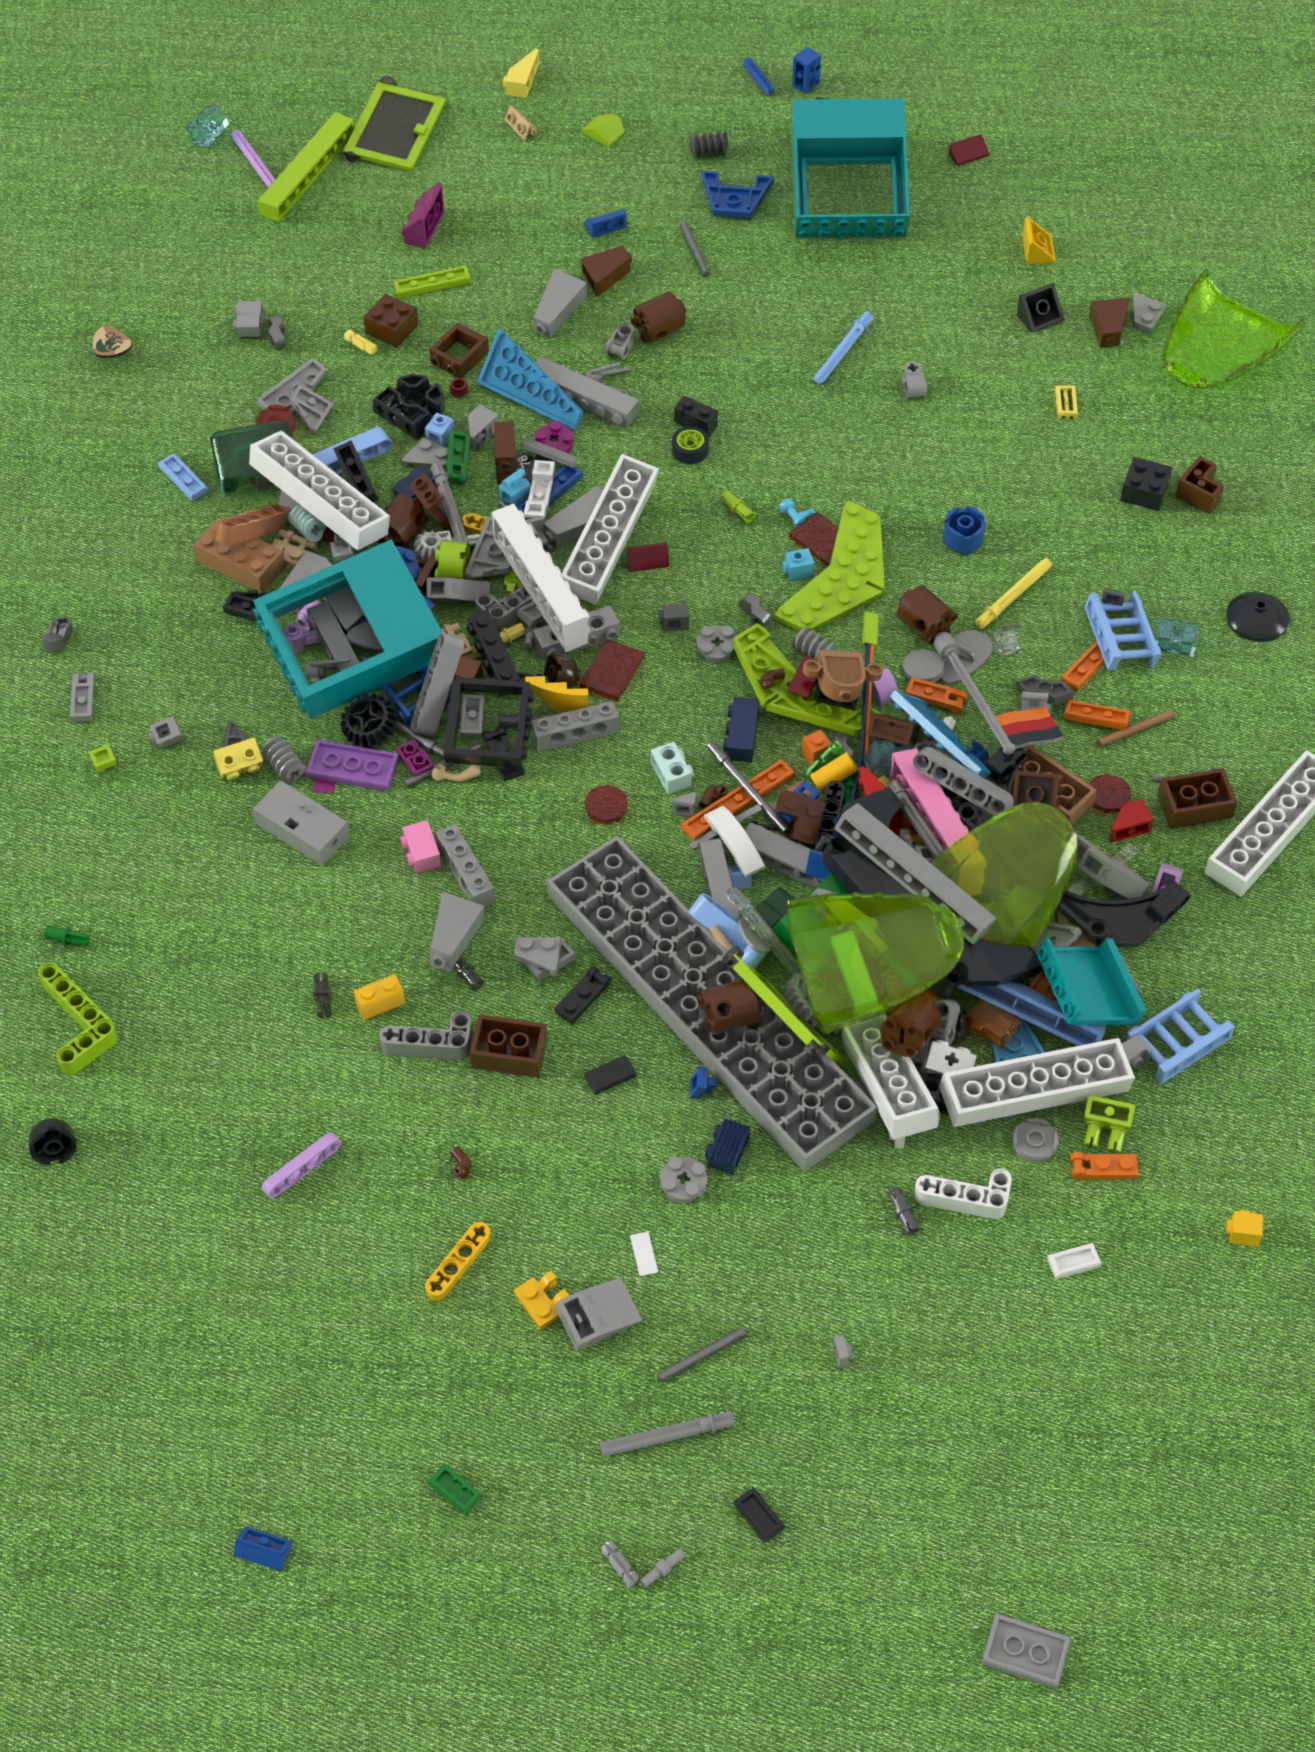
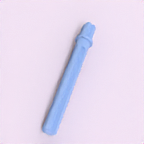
M866 311L860 319L854 321V326L814 376V381L818 385H821L828 378L858 337L867 331V326L873 319V315L870 312Z

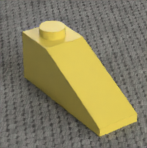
M534 49L509 69L507 76L503 78V87H505L506 95L527 98L539 66V49Z

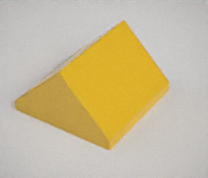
M1027 216L1024 221L1022 236L1026 263H1054L1056 258L1051 234Z

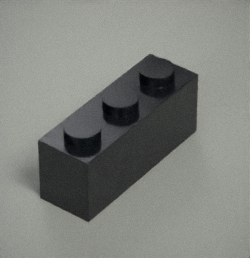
M352 440L333 448L348 483L370 501L375 502L379 500Z

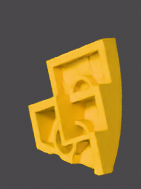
M545 676L525 677V682H530V688L534 690L546 706L558 714L589 707L588 689H567V682L545 683Z

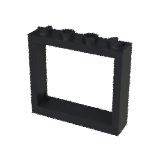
M454 677L443 751L445 763L522 768L523 760H526L528 753L525 741H529L530 728H527V722H531L532 709H529V703L534 701V690L530 689V682ZM463 691L522 695L515 752L456 748Z

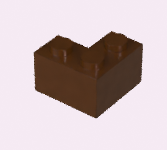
M1199 456L1179 479L1175 496L1210 514L1220 503L1224 485L1214 481L1217 464Z
M788 790L780 791L774 812L794 818L789 840L811 846L814 844L826 803Z

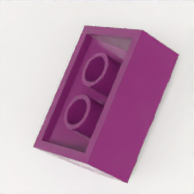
M437 183L423 192L420 199L416 201L413 212L409 214L407 224H404L402 228L405 244L426 249L445 212L442 183Z

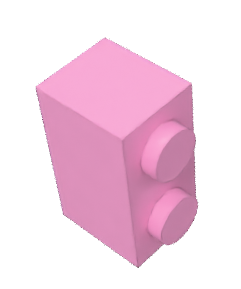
M428 820L402 827L403 836L400 837L403 849L408 850L406 854L409 866L414 867L416 874L441 867L440 853Z

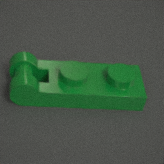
M450 430L445 470L449 477L448 481L454 480L458 481L459 484L465 483L470 434ZM453 469L459 470V473L453 472Z

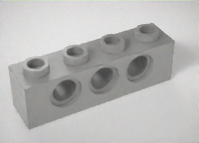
M606 606L588 612L589 621L587 622L590 629L588 644L565 652L549 625L533 630L534 645L542 661L547 660L549 655H553L552 652L572 653L579 649L619 637L620 623L612 607Z
M610 701L532 720V738L537 752H542L619 733V716L614 702Z
M453 824L437 831V847L468 900L485 907L494 904V887L457 825Z

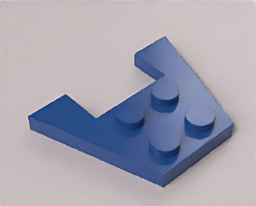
M701 171V178L713 216L751 218L774 183V176L757 175L754 187L718 185V172Z

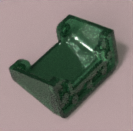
M273 421L218 431L211 435L210 444L221 495L235 492L239 488V479L262 475L249 464L250 445L279 431H283L291 438L289 426L286 422Z

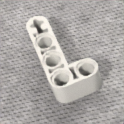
M998 1168L991 1173L989 1185L985 1187L923 1175L916 1181L914 1198L919 1204L999 1219L1006 1212L1012 1177L1007 1170ZM995 1182H1002L1004 1185H998ZM945 1193H950L954 1196L948 1197ZM968 1198H975L977 1201H970ZM997 1202L1000 1206H995L992 1203Z

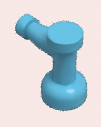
M791 498L785 499L779 505V510L783 514H788L797 528L805 524L806 518L815 516L813 508L797 513L794 509L795 503Z

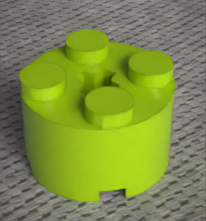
M440 541L439 549H436L435 561H439L438 568L435 570V578L465 579L464 571H466L470 561L469 543Z

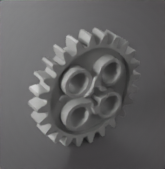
M802 971L800 974L797 972L788 981L785 987L787 989L785 994L789 996L787 1000L794 1003L792 1008L798 1009L799 1012L797 1014L803 1015L805 1022L811 1021L812 1026L818 1025L820 1031H823L825 1028L828 1033L833 1031L835 1034L839 1031L842 1032V1025L852 1022L853 1016L851 1014L853 1012L849 1008L851 1004L845 1002L847 997L841 996L839 994L841 990L834 989V984L831 983L829 985L826 978L821 980L818 974L814 977L811 972L806 974Z

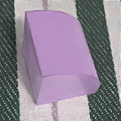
M886 668L883 670L880 680L872 681L871 694L880 706L894 701L890 696L894 690L898 691L894 677L889 669Z

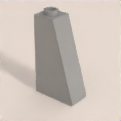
M554 269L534 315V331L551 338L587 298V282Z
M598 486L594 487L544 522L543 530L548 541L559 548L579 540L603 490Z
M323 558L312 566L309 571L310 575L330 567L332 564ZM349 586L323 597L324 601H327L345 635L353 627L367 621Z
M443 892L430 947L429 965L449 972L452 970L484 921V905Z

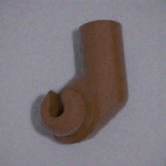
M783 668L766 671L760 678L762 687L764 689L773 687V680L784 679L785 671Z
M723 784L708 787L698 805L705 809L712 801L725 796L728 792L727 787Z
M457 1146L450 1152L451 1156L457 1161L453 1174L458 1179H464L470 1173L472 1161Z

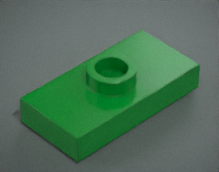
M445 1463L428 1480V1485L465 1516L483 1498L478 1490Z

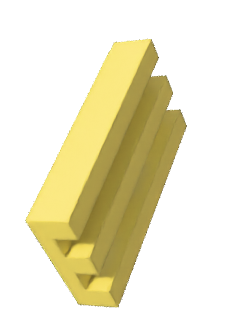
M1056 385L1055 396L1058 419H1062V416H1065V419H1069L1070 416H1073V419H1077L1078 408L1075 386ZM1060 390H1063L1065 411L1062 410ZM1067 390H1071L1072 411H1069Z

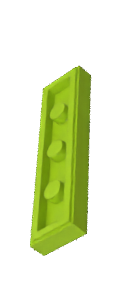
M461 266L393 281L397 297L400 299L470 284L471 277L467 266Z

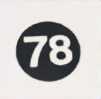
M520 454L516 456V467L527 469L534 458L529 454Z

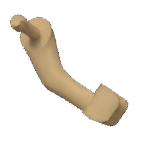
M438 764L432 771V777L434 780L439 781L446 779L454 782H463L479 776L481 765H471L460 773H451L445 771V766Z

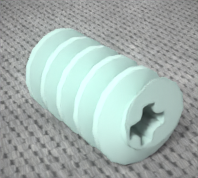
M300 504L291 510L287 517L288 521L311 542H318L326 530V525Z

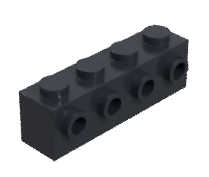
M486 609L469 615L466 628L468 634L475 641V649L478 654H481L484 669L489 672L490 679L520 681V677L489 610Z

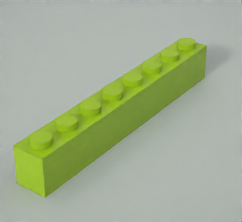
M336 112L327 119L326 123L308 141L302 151H299L295 159L279 174L267 191L259 197L257 204L260 215L278 222L348 142L355 128L354 119Z

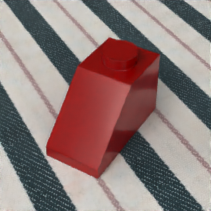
M1143 799L1123 804L1111 827L1110 843L1151 832L1154 819Z

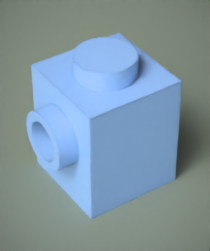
M436 413L425 427L426 438L445 447L448 443L450 430L455 431L454 419Z

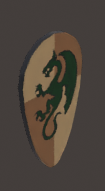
M104 326L95 333L92 347L97 357L113 358L128 352L132 348V343L120 330Z

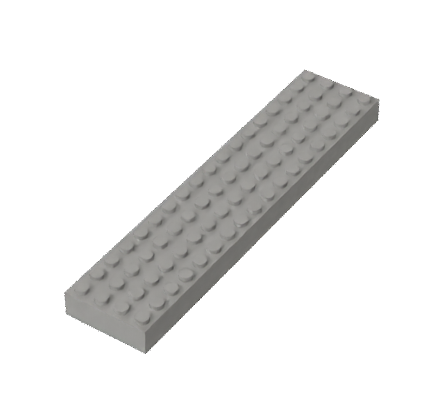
M618 836L547 881L548 897L804 1172L876 1121L878 1107L831 1058L824 1054V1051L813 1039L810 1041L811 1044L807 1046L765 1001L764 1006L759 1007V1022L715 1035L711 1031H706L703 1024V1018L706 1016L704 1009H700L698 1005L697 995H701V991L704 989L742 979L733 969L738 961L714 938L703 924L691 916L689 910ZM721 1004L717 1007L718 1014L722 1012Z

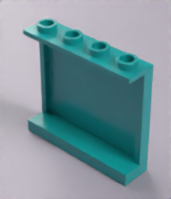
M1045 938L1035 951L1068 1025H1136L1147 1012L1113 938H1105L1099 947H1053L1050 939Z

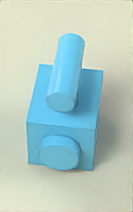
M520 468L504 479L499 485L500 500H504L508 505L515 504L518 507L529 497L531 485L526 478H522L526 475L524 469Z

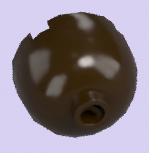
M552 652L553 655L547 657L544 676H548V683L567 682V689H573L581 678V671L578 669L577 663L567 654Z

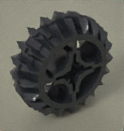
M366 693L364 698L357 696V701L355 702L349 700L350 707H344L345 713L341 714L342 721H340L342 733L346 736L347 741L352 742L354 746L360 745L362 748L368 745L371 749H373L376 743L381 746L382 740L388 742L387 736L394 735L392 729L397 728L396 721L398 719L395 714L396 710L388 699L385 700L382 695L377 697L374 693L370 697ZM378 710L383 712L384 717H380L379 715H377L376 711ZM354 725H358L361 728V732L354 730Z

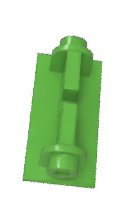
M839 740L833 745L830 744L820 758L807 767L805 773L809 778H811V774L846 752Z

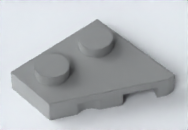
M516 937L515 960L523 964H529L538 970L544 968L550 971V975L557 976L562 947L561 937Z

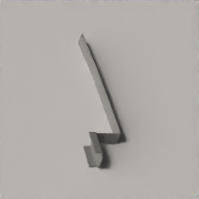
M776 803L770 805L773 810H775ZM759 804L735 817L738 822H741L761 811L766 820L770 819L763 812ZM711 830L691 842V848L695 849L698 847L699 841L709 840L718 835L717 831Z

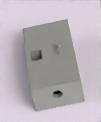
M281 780L252 809L256 825L321 866L350 838L348 822Z

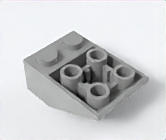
M621 1277L578 1291L557 1301L555 1308L576 1352L643 1321Z

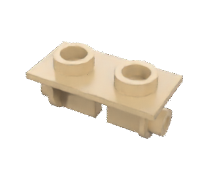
M510 105L505 121L524 141H526L527 135L534 136L537 133L536 126L528 122V119L520 110Z

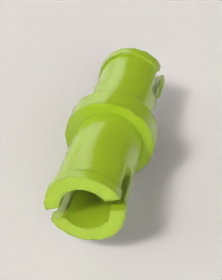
M729 490L722 493L723 497H720V500L730 507L732 513L738 514L746 523L754 520L752 516L756 515L755 512L750 510L742 499L735 497Z

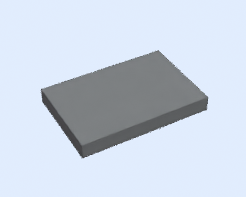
M995 1613L981 1664L1058 1689L1071 1637Z

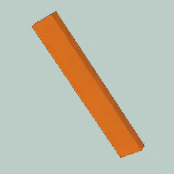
M781 759L748 781L762 797H765L793 779L795 771ZM739 786L681 823V829L695 841L712 830L704 818L705 814L724 806L733 816H736L756 802Z

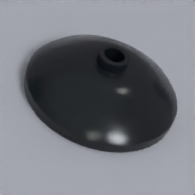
M1251 591L1236 596L1229 603L1226 612L1227 622L1231 629L1239 636L1255 642H1267L1280 637L1286 631L1289 624V613L1286 606L1278 598L1264 592Z

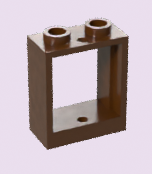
M457 322L429 349L430 363L435 367L443 369L450 375L462 379L489 352L487 337ZM455 342L470 349L460 360L445 353Z
M514 421L494 422L497 485H500L504 479L516 472Z
M872 713L867 734L915 746L921 725Z

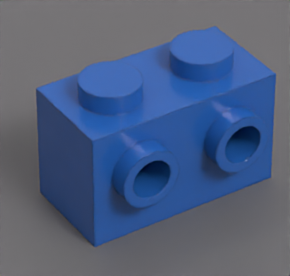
M807 47L793 57L792 86L805 94L820 84L821 55Z

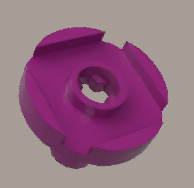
M552 421L550 424L542 426L534 434L535 441L569 453L573 448L574 436L572 431L568 427L561 425L559 421Z

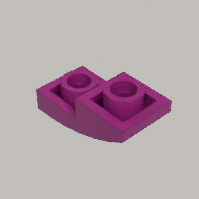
M415 739L396 747V753L399 754L402 762L414 776L434 768L433 762L425 750L420 748Z

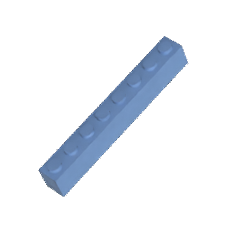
M1014 980L998 986L966 987L964 984L958 986V988L1078 1046L1101 1042L1105 1034L1107 1025H1068L1057 1001L1020 983H1015Z

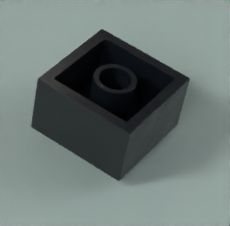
M1133 457L1123 484L1120 501L1159 511L1169 485L1172 467Z

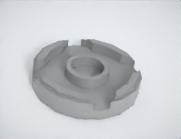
M926 649L915 650L904 658L903 673L908 680L914 677L934 683L944 674L945 663L937 652Z
M1028 1118L1014 1128L1011 1138L1012 1147L1016 1154L1023 1160L1032 1163H1041L1049 1160L1056 1153L1059 1144L1056 1129L1054 1130L1049 1122L1039 1118Z

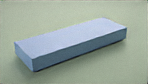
M175 453L158 462L159 468L192 502L209 492L208 487Z

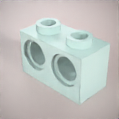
M675 742L651 750V764L667 794L692 786L693 769L690 764H686L684 753L681 748H677Z

